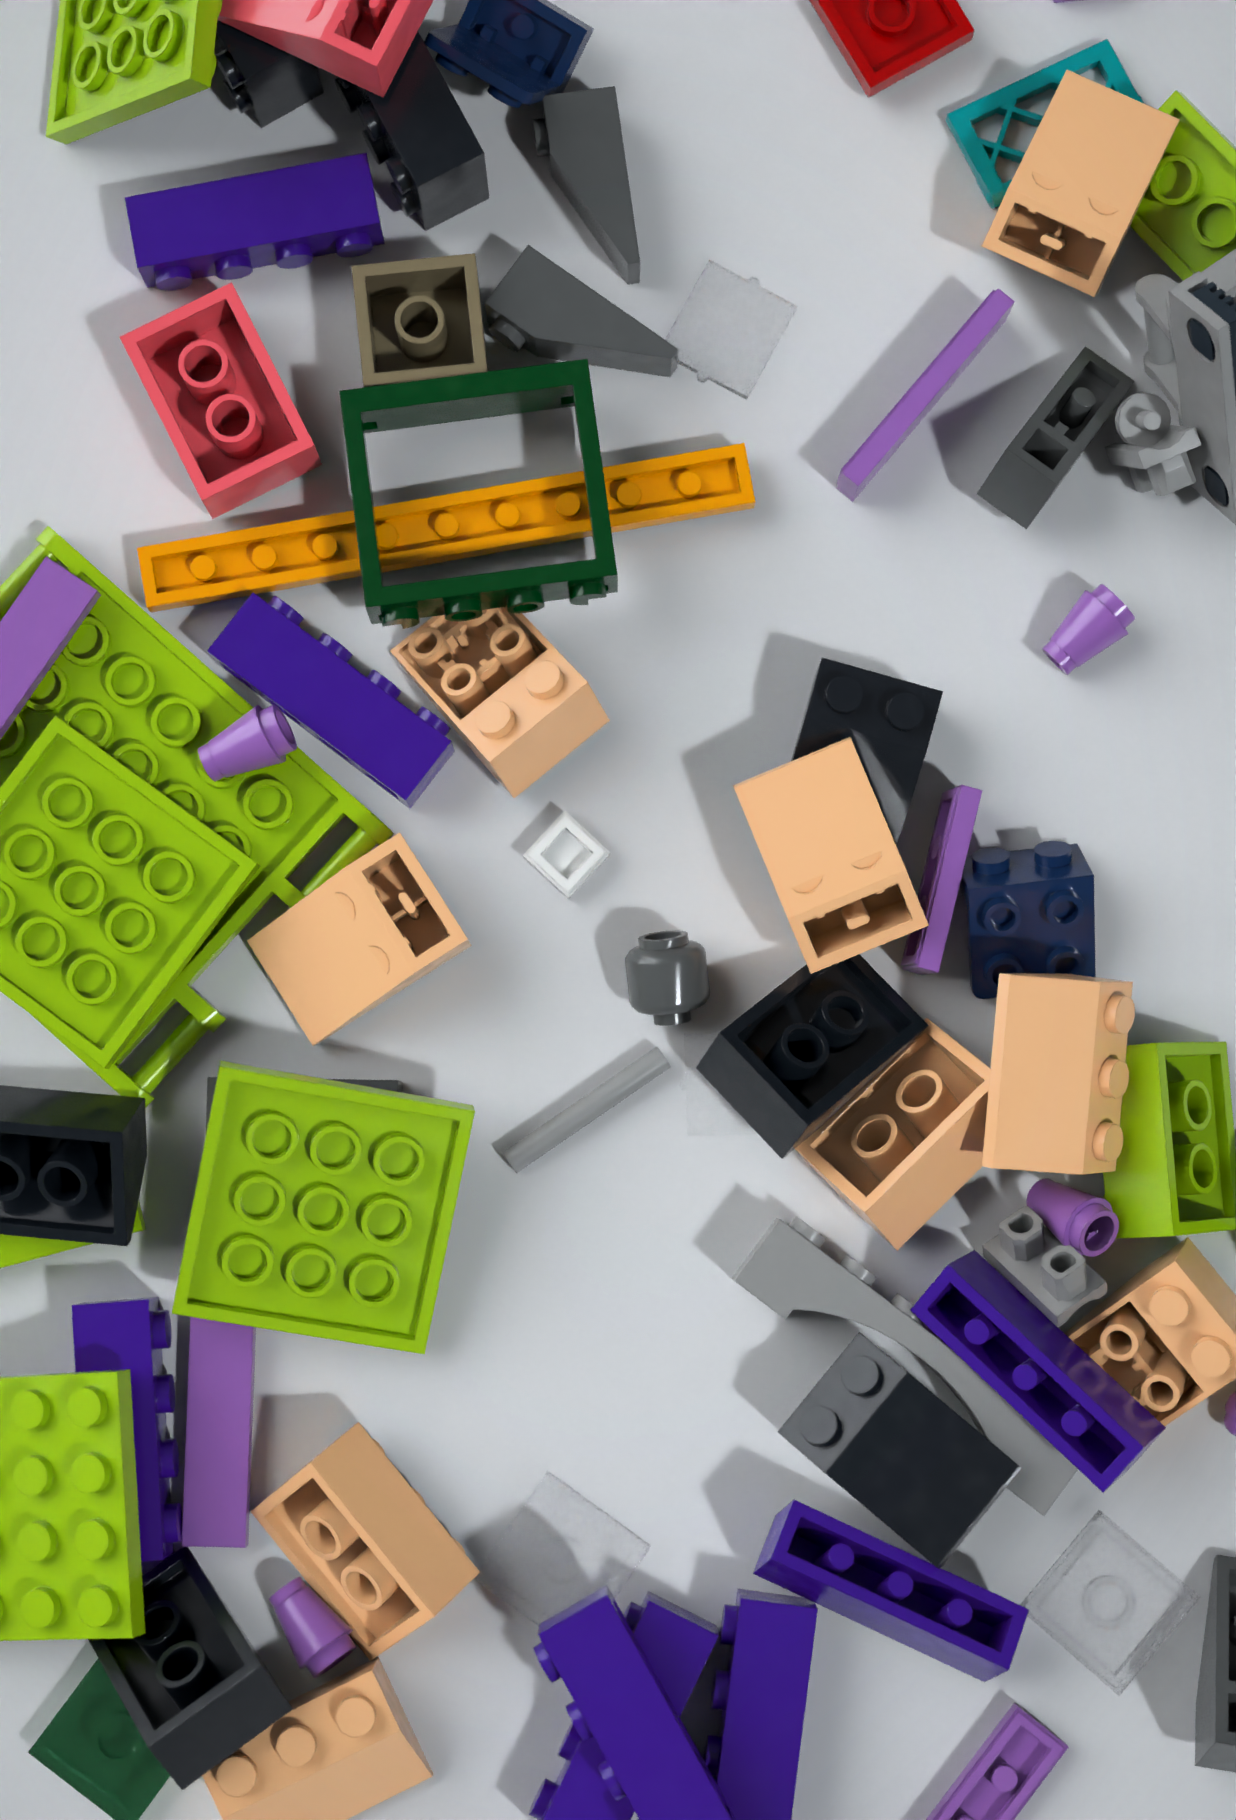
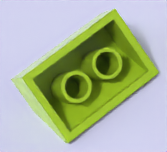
M1226 1041L1161 1042L1127 1045L1126 1064L1129 1069V1082L1122 1096L1120 1117L1123 1146L1116 1161V1171L1103 1173L1105 1190L1103 1199L1110 1203L1113 1212L1119 1220V1229L1115 1239L1181 1236L1236 1230V1145Z

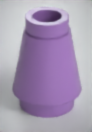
M1100 584L1092 593L1087 590L1083 592L1042 650L1063 673L1068 675L1076 667L1078 668L1128 635L1125 628L1135 620V617L1110 589Z
M273 704L265 709L257 705L209 740L207 744L199 747L198 754L209 777L213 781H217L224 777L227 778L283 763L286 761V754L297 749V744L287 719L277 705Z
M1049 1178L1041 1179L1031 1187L1027 1195V1206L1043 1219V1224L1064 1246L1071 1245L1081 1255L1095 1257L1104 1253L1112 1245L1118 1233L1119 1220L1107 1200L1054 1182Z
M301 1577L290 1581L269 1598L299 1668L307 1667L314 1679L332 1669L357 1648L349 1636L353 1629L307 1586Z

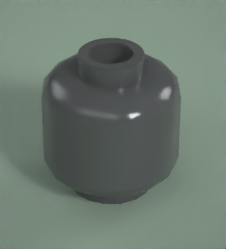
M660 931L640 936L638 938L639 946L631 949L625 957L631 1006L639 1013L653 1015L655 1025L669 1026L689 1022L691 1020L690 1011L703 1006L710 997L707 959L704 947L695 941L689 940L686 931Z

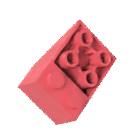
M222 0V8L217 20L384 98L433 0Z

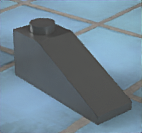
M615 86L545 95L543 97L544 118L533 119L537 157L549 155L553 180L627 285L639 283L640 257Z
M527 245L485 302L487 323L491 325L489 328L490 333L499 342L513 351L518 352L523 347L536 357L561 361L588 359V365L671 377L677 369L678 348L530 245Z
M1085 346L1006 448L977 492V495L1027 529L1135 381Z
M1216 1555L1213 1561L1196 1697L1195 1766L1235 1773L1236 1557Z

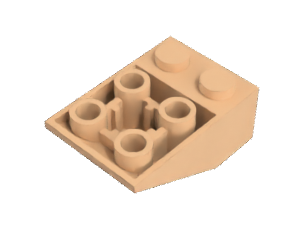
M1066 70L1005 193L982 247L1095 297L1101 289L1180 119L1070 70Z
M507 607L482 610L480 617L467 621H448L445 619V615L432 616L390 650L392 655L458 735L513 798L517 797L610 721L588 682L522 613L508 612Z
M851 737L733 785L811 974L929 926Z
M398 833L347 865L247 940L312 1046L320 1043L472 946L401 833Z
M1189 1237L1140 1270L1065 1332L1076 1345L1164 1426L1236 1379V1295Z

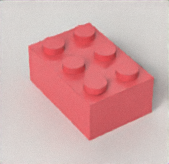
M232 282L120 336L156 411L212 519L322 465L316 447Z

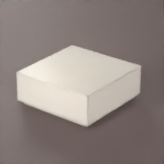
M564 811L523 854V858L569 900L610 856V851L569 813Z

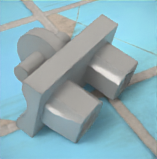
M1144 392L1132 394L1123 400L1116 412V431L1127 444L1113 443L1104 448L1111 465L1129 468L1137 492L1144 493L1154 490L1156 495L1165 496L1197 482L1187 451L1201 446L1196 427L1170 425V409L1165 401L1155 394Z
M1029 1206L1020 1208L1001 1221L999 1225L1000 1234L982 1245L983 1257L1058 1328L1066 1323L1082 1305L1107 1294V1282L1086 1263L1085 1258L1071 1245L1064 1246L1043 1224V1219Z

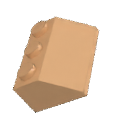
M999 973L982 1158L983 1167L1078 1175L1116 1171V1161L1123 1146V1132L1120 1127L1122 1096L1129 1082V1069L1126 1064L1128 1032L1133 1025L1135 1017V1006L1131 999L1133 982L1074 974Z
M928 1018L924 1020L928 1027L823 1126L795 1148L802 1158L840 1197L897 1251L982 1167L991 1068Z
M359 1422L250 1511L315 1593L353 1629L349 1635L370 1661L435 1617L480 1573L466 1555L461 1544L451 1537L426 1506L422 1496L409 1485L387 1458L381 1445L370 1437Z
M379 1657L288 1701L293 1710L203 1775L222 1820H347L433 1777V1772Z

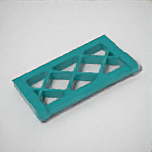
M1108 39L946 115L945 121L970 166L987 203L992 209L1000 206L1012 181L1011 179L1002 183L994 168L997 157L1021 163L1025 152L1002 145L1010 119L1012 118L1038 127L1043 118L1042 115L1015 107L1016 104L1048 89L1057 90L1066 70L1080 75L1095 67H1098L1102 74L1106 87L1144 103L1142 98L1138 96ZM995 114L1005 116L996 143L979 138L972 125Z

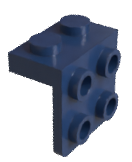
M469 0L459 24L429 30L424 43L430 49L437 52L435 60L442 67L465 77L469 73L474 74L490 84L487 91L495 99L511 107L520 108L522 103L526 105L543 101L545 95L564 92L594 28L547 0Z
M1045 841L1037 844L1033 849L1006 851L1001 848H983L966 857L959 889L967 905L970 986L977 998H997L999 973L1074 974L1096 977L1094 874L1078 844H1068L1062 841Z

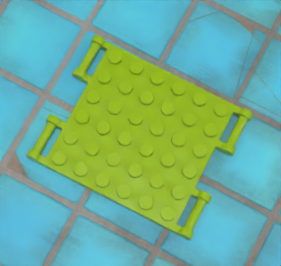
M47 526L35 539L39 545L0 586V621L45 557H48L55 563L59 561L69 572L98 590L101 596L1 738L0 787L56 715L260 865L259 869L109 1069L100 1066L38 1020L120 1096L145 1098L146 1108L155 1099L151 1094L152 1091L208 1030L214 1033L227 1019L191 987L200 975L274 894L291 908L347 865L370 852L376 844L381 845L389 840L394 833L298 747L296 750L286 754V761L283 763L213 781L201 763L198 748L207 744L209 740L229 727L253 707L59 534ZM346 816L358 827L357 830L308 884L299 891L288 881V878ZM176 1002H179L190 1014L133 1077L130 1076L119 1065Z

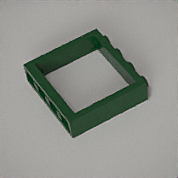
M588 359L339 391L365 608L371 624L382 623V626L401 624L402 628L406 629L418 625L420 618L445 615V619L448 621H467L480 617L482 610L507 607V611L511 613H529L542 609L545 606L544 602L569 599V602L574 605H588L589 599L607 597L606 594L618 592L616 560ZM575 407L595 559L384 586L365 433Z

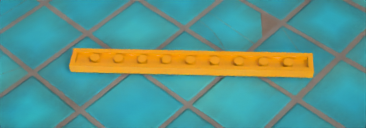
M745 443L603 467L612 533L753 509L755 507V497ZM583 471L374 507L382 573L592 536ZM354 510L137 547L146 607L151 613L250 596L253 592L261 594L362 576Z

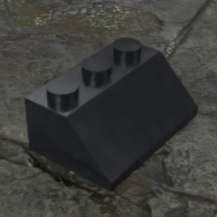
M0 1085V1234L128 1246L132 1237L147 1159L145 1098Z

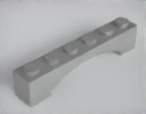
M795 1217L790 1225L776 1218L731 1279L785 1320L793 1309L836 1315L872 1328L912 1352L950 1388L973 1420L978 1432L1021 1467V1470L1006 1488L1041 1515L1045 1516L1078 1469L948 1345L921 1326L923 1322L910 1310L914 1306L911 1302L898 1293L889 1302L870 1288L877 1278L875 1275L848 1255L843 1258L840 1264L819 1249L826 1238L798 1217Z

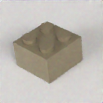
M475 253L351 266L363 387L488 372Z

